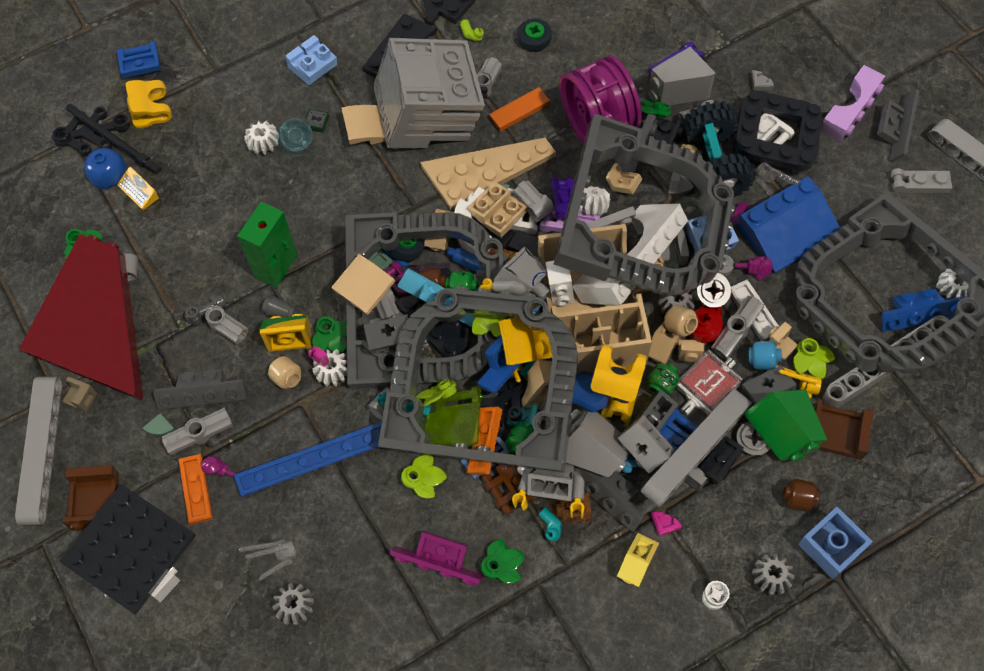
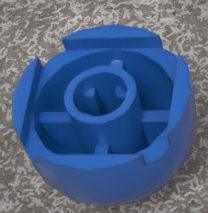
M99 148L92 151L84 163V172L91 185L103 190L109 189L108 187L113 185L115 187L118 186L117 184L127 171L126 163L122 156L109 148Z

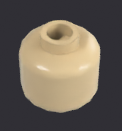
M680 305L671 307L664 317L666 329L679 336L686 337L690 335L698 326L696 313L692 309Z
M282 356L271 362L268 376L280 388L288 389L295 387L299 383L301 368L289 357Z

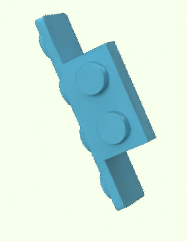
M411 269L406 270L398 283L399 288L427 303L435 301L436 294L440 290L445 289ZM453 298L446 299L444 306H450L453 303ZM466 313L459 321L472 327L475 317Z

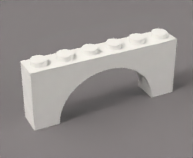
M680 204L640 205L635 211L636 215L632 220V224L637 233L641 234L642 237L627 255L654 264L688 221ZM582 274L572 287L581 303L622 305L636 286L627 285V283L622 281L617 282L609 277L602 281Z

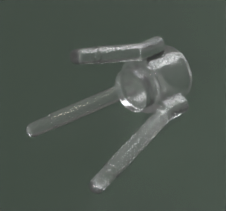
M761 163L756 169V176L758 177L756 182L763 187L770 198L774 194L765 182L771 183L775 177L791 185L800 184V181L771 167L767 163Z
M283 539L277 542L239 548L240 552L265 549L245 555L246 559L275 553L277 560H283L259 576V580H263L282 567L292 564L291 558L297 557L292 539Z

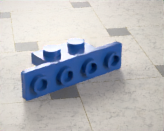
M926 289L920 292L894 296L893 304L897 309L882 312L881 330L887 332L923 325L936 316L952 319L954 318L958 302L966 297L962 296L945 300L936 289Z
M501 335L485 352L490 368L478 381L479 387L492 393H497L520 366V364L507 365Z

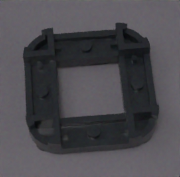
M752 90L744 98L739 111L738 128L733 142V150H736L742 157L745 156L749 162L755 160L791 169L790 174L798 175L799 172L811 168L817 157L823 121L820 112L821 108L817 104H811L806 101ZM761 113L799 121L796 148L757 139Z

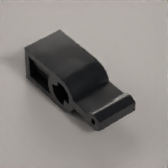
M509 230L502 238L494 233L491 236L498 239L502 243L503 249L512 257L514 253L519 252L524 246L534 257H538V238L520 230Z

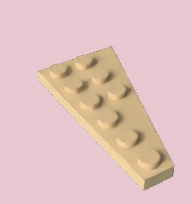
M540 138L420 162V165L449 209L453 211L460 198L467 201L469 195L472 192L475 193L478 187L486 190L494 181L502 185L556 157V151L546 138Z

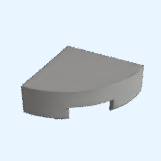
M752 70L753 90L773 91L774 84L772 80L762 75V72Z

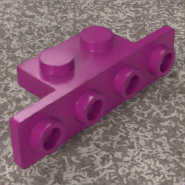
M423 531L421 534L417 552L395 546L389 553L395 556V560L408 563L410 561L416 563L420 569H434L440 571L439 574L444 577L453 578L455 576L461 578L462 582L468 585L480 584L484 577L483 574L462 568L468 549L467 544L427 531Z

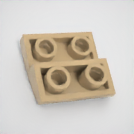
M377 105L341 107L350 144L369 140L371 145L386 142L381 123L382 116L379 114Z
M494 181L468 207V211L491 232L502 238L527 212V206L511 197L510 190Z
M358 254L331 288L350 301L353 306L368 315L394 284L395 279L374 263Z

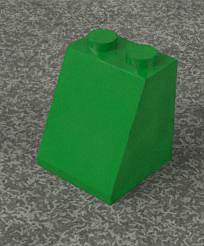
M806 390L773 391L744 412L746 418L780 461L791 460L792 463L801 461L805 458L804 455L806 453L818 450L820 448L819 445L827 441Z

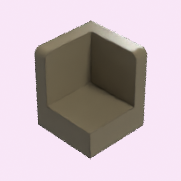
M67 377L66 382L71 388L63 399V403L87 412L97 395L96 391L89 384Z

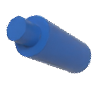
M459 247L457 249L449 248L447 255L453 257V262L475 272L476 270H483L478 264L475 254Z

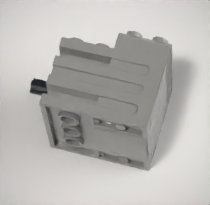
M389 38L374 82V92L379 114L382 116L381 123L387 147L392 149L428 148L430 141H469L470 131L474 130L475 122L480 117L479 111H483L485 107L483 98L488 97V88L480 87L468 41Z

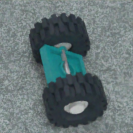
M710 101L705 102L706 105L702 106L700 104L697 106V109L692 108L690 114L687 113L685 115L683 125L688 142L693 146L699 145V148L706 146L713 170L717 176H721L723 183L733 189V198H735V195L738 194L740 196L743 194V191H748L749 186H752L754 182L749 160L739 154L736 157L734 154H729V157H725V155H722L719 146L720 142H727V138H732L734 136L733 133L737 132L738 123L731 104H726L725 101L721 103L714 101L712 104H710Z

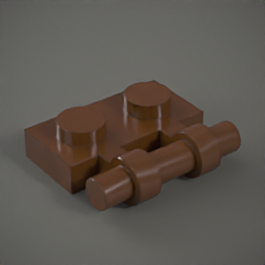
M501 464L495 467V471L499 475L498 477L493 479L489 474L483 475L482 479L485 482L484 487L487 492H491L495 498V504L498 509L502 510L505 516H508L513 512L509 504L513 502L512 497L519 493L518 487L522 475L517 471L518 466ZM502 484H504L507 490L509 491V493L505 496L498 488ZM526 493L527 503L539 497L527 495ZM522 502L517 504L519 508H521Z

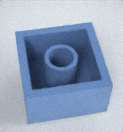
M836 507L807 533L798 545L832 579H835L873 541Z

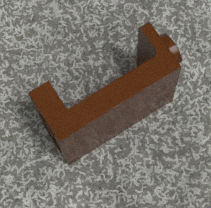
M818 399L813 407L827 438V441L819 445L820 448L818 450L862 460L868 453L874 410L864 408L861 413L822 405L823 399Z
M112 465L66 469L65 478L70 481L67 517H63L62 523L70 530H84V527L89 525L117 490L119 472Z

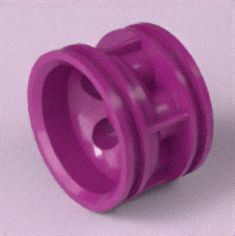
M608 55L590 65L561 75L559 90L563 108L572 129L583 144L594 113L639 128L642 112L637 90L628 71L616 57Z

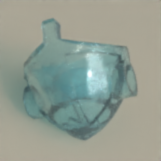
M289 119L279 128L280 141L290 151L298 152L305 150L312 142L313 132L311 126L303 119Z

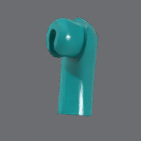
M545 507L538 515L547 523L545 536L549 541H557L561 536L562 523L560 519Z

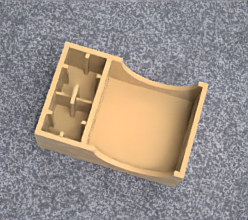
M626 224L590 228L598 239L606 238L611 240L617 252L627 255ZM561 233L538 236V258L546 270V262L554 261ZM570 270L572 286L582 274ZM547 274L543 279V284L550 290ZM573 289L575 303H570L566 306H553L551 291L546 295L545 302L549 306L551 313L565 323L575 339L578 351L576 374L582 371L589 373L595 371L603 344L612 346V360L619 366H629L633 363L637 354L647 356V365L652 341L641 294H635L633 290L622 305L581 303Z

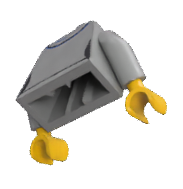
M525 246L519 252L514 253L513 257H508V262L502 267L493 283L491 279L486 278L482 282L483 285L479 286V288L491 290V293L493 291L500 292L505 290L513 292L514 295L522 296V293L533 292L541 299L550 291L541 283L547 275V270L542 266L540 259L534 257Z
M569 463L565 465V473L528 468L523 472L518 487L519 493L512 497L514 508L516 509L517 504L522 502V510L527 509L526 493L527 495L565 501L574 500L570 506V516L573 518V511L579 510L582 519L584 517V505L581 501L584 500L585 482L579 472L574 471V465Z

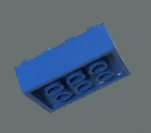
M807 176L741 214L736 228L759 256L771 259L773 264L772 272L776 274L800 260L812 246L817 245L819 241L826 239L831 233L836 232L840 226L821 190Z

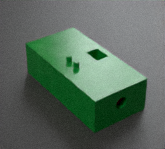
M260 202L237 237L254 277L277 288L297 258L298 253L284 212Z

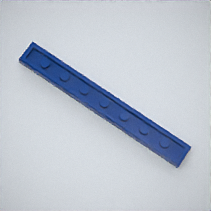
M382 422L234 474L241 497L378 448Z

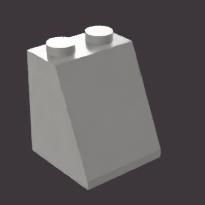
M688 47L652 69L648 95L652 101L668 105L706 100L711 95L715 72L691 47Z
M586 411L570 428L566 463L610 477L614 472L619 473L626 465L625 460L630 455V452L621 446L618 439L621 433L597 412Z

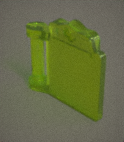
M479 386L472 387L471 390L455 392L448 398H440L436 401V412L430 413L427 416V423L424 427L431 436L430 444L454 447V443L467 444L468 446L478 444L481 388ZM472 399V403L445 407L446 402Z

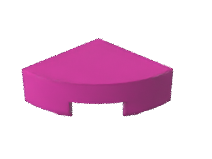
M313 346L308 352V356L320 366L325 367L329 363L327 353L322 349Z
M663 512L651 513V518L659 537L682 528L679 521Z

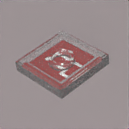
M708 350L679 378L678 382L709 410L713 411L743 379L712 351Z

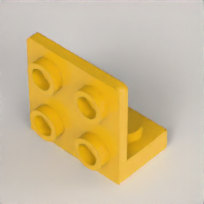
M520 318L499 321L508 366L552 358V344L546 332H537L529 329Z

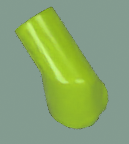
M467 19L460 22L465 38L475 42L482 40L484 32L481 28L473 30Z

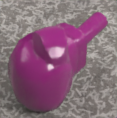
M759 256L749 258L748 263H734V268H747L748 274H752L756 280H763L771 274L773 264L770 258Z
M209 456L201 463L202 470L207 474H217L220 476L225 474L234 478V474H237L228 470L229 465L217 456Z

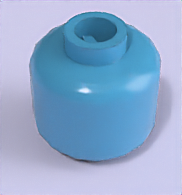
M773 341L755 342L753 347H749V363L756 370L775 369L777 362H782V350L777 349L776 343Z

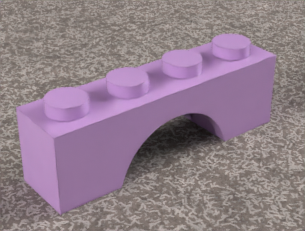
M863 65L850 87V92L854 95L856 102L849 106L834 105L825 117L821 131L842 142L845 136L849 137L855 129V122L860 123L865 115V108L870 109L875 100L873 97L875 95L879 96L885 86L882 84L885 75Z

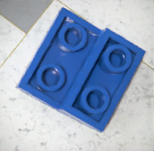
M582 371L576 374L572 404L580 405L588 412H596L607 407L608 399L611 396L592 391L591 382L594 374Z

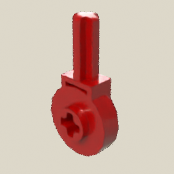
M716 289L714 294L720 292L721 290ZM702 304L700 309L694 311L698 319V326L689 336L697 342L707 343L716 340L723 331L722 307L711 308Z

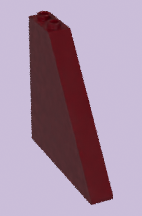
M79 234L19 349L32 357L142 400L143 390L125 255L119 250L120 247L108 241L105 244L96 236L89 234L87 237Z

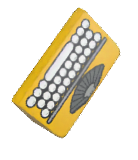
M131 167L127 169L117 184L142 210H145L159 199L156 191Z

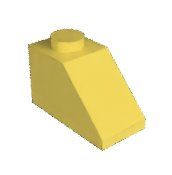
M637 533L617 577L623 579L628 584H634L639 587L659 543Z

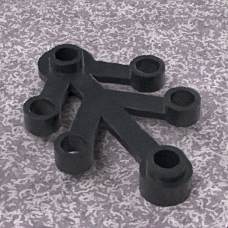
M97 107L90 118L98 122L99 120L106 119L108 113L104 107ZM120 113L114 116L112 122L100 125L109 131L117 129L118 131L125 132L130 128L131 123L126 114ZM75 116L66 127H58L53 131L52 139L56 145H70L78 149L84 157H87L93 150L90 144L81 143L75 138L83 137L100 148L112 149V144L109 140L97 136L98 132ZM79 124L83 125L80 129L75 130Z
M513 377L498 390V392H504L499 397L474 398L472 395H466L462 398V404L466 410L482 407H499L503 409L499 425L502 429L498 431L497 437H501L506 433L504 425L505 404L511 398L512 407L508 410L510 420L517 422L522 418L520 409L521 397L526 392L527 382L522 377H520L521 381L517 382L515 377ZM478 386V389L482 395L486 396L492 393L487 390H482V388ZM471 400L472 403L467 405L466 402ZM519 412L518 415L512 416V413ZM479 415L471 423H464L459 428V435L463 442L472 443L474 441ZM467 429H471L468 433H464Z

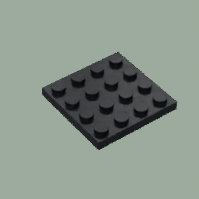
M121 484L59 562L136 615L196 537V534Z

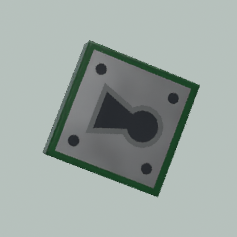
M309 109L304 122V129L324 132L329 113Z

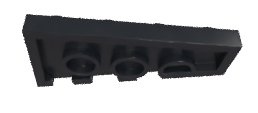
M404 13L364 64L363 72L376 78L389 38L427 39L429 36L433 37L437 33V29Z

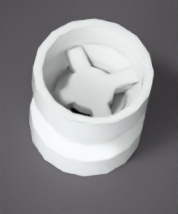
M721 581L709 583L702 594L704 605L711 610L722 608L730 595L727 585Z

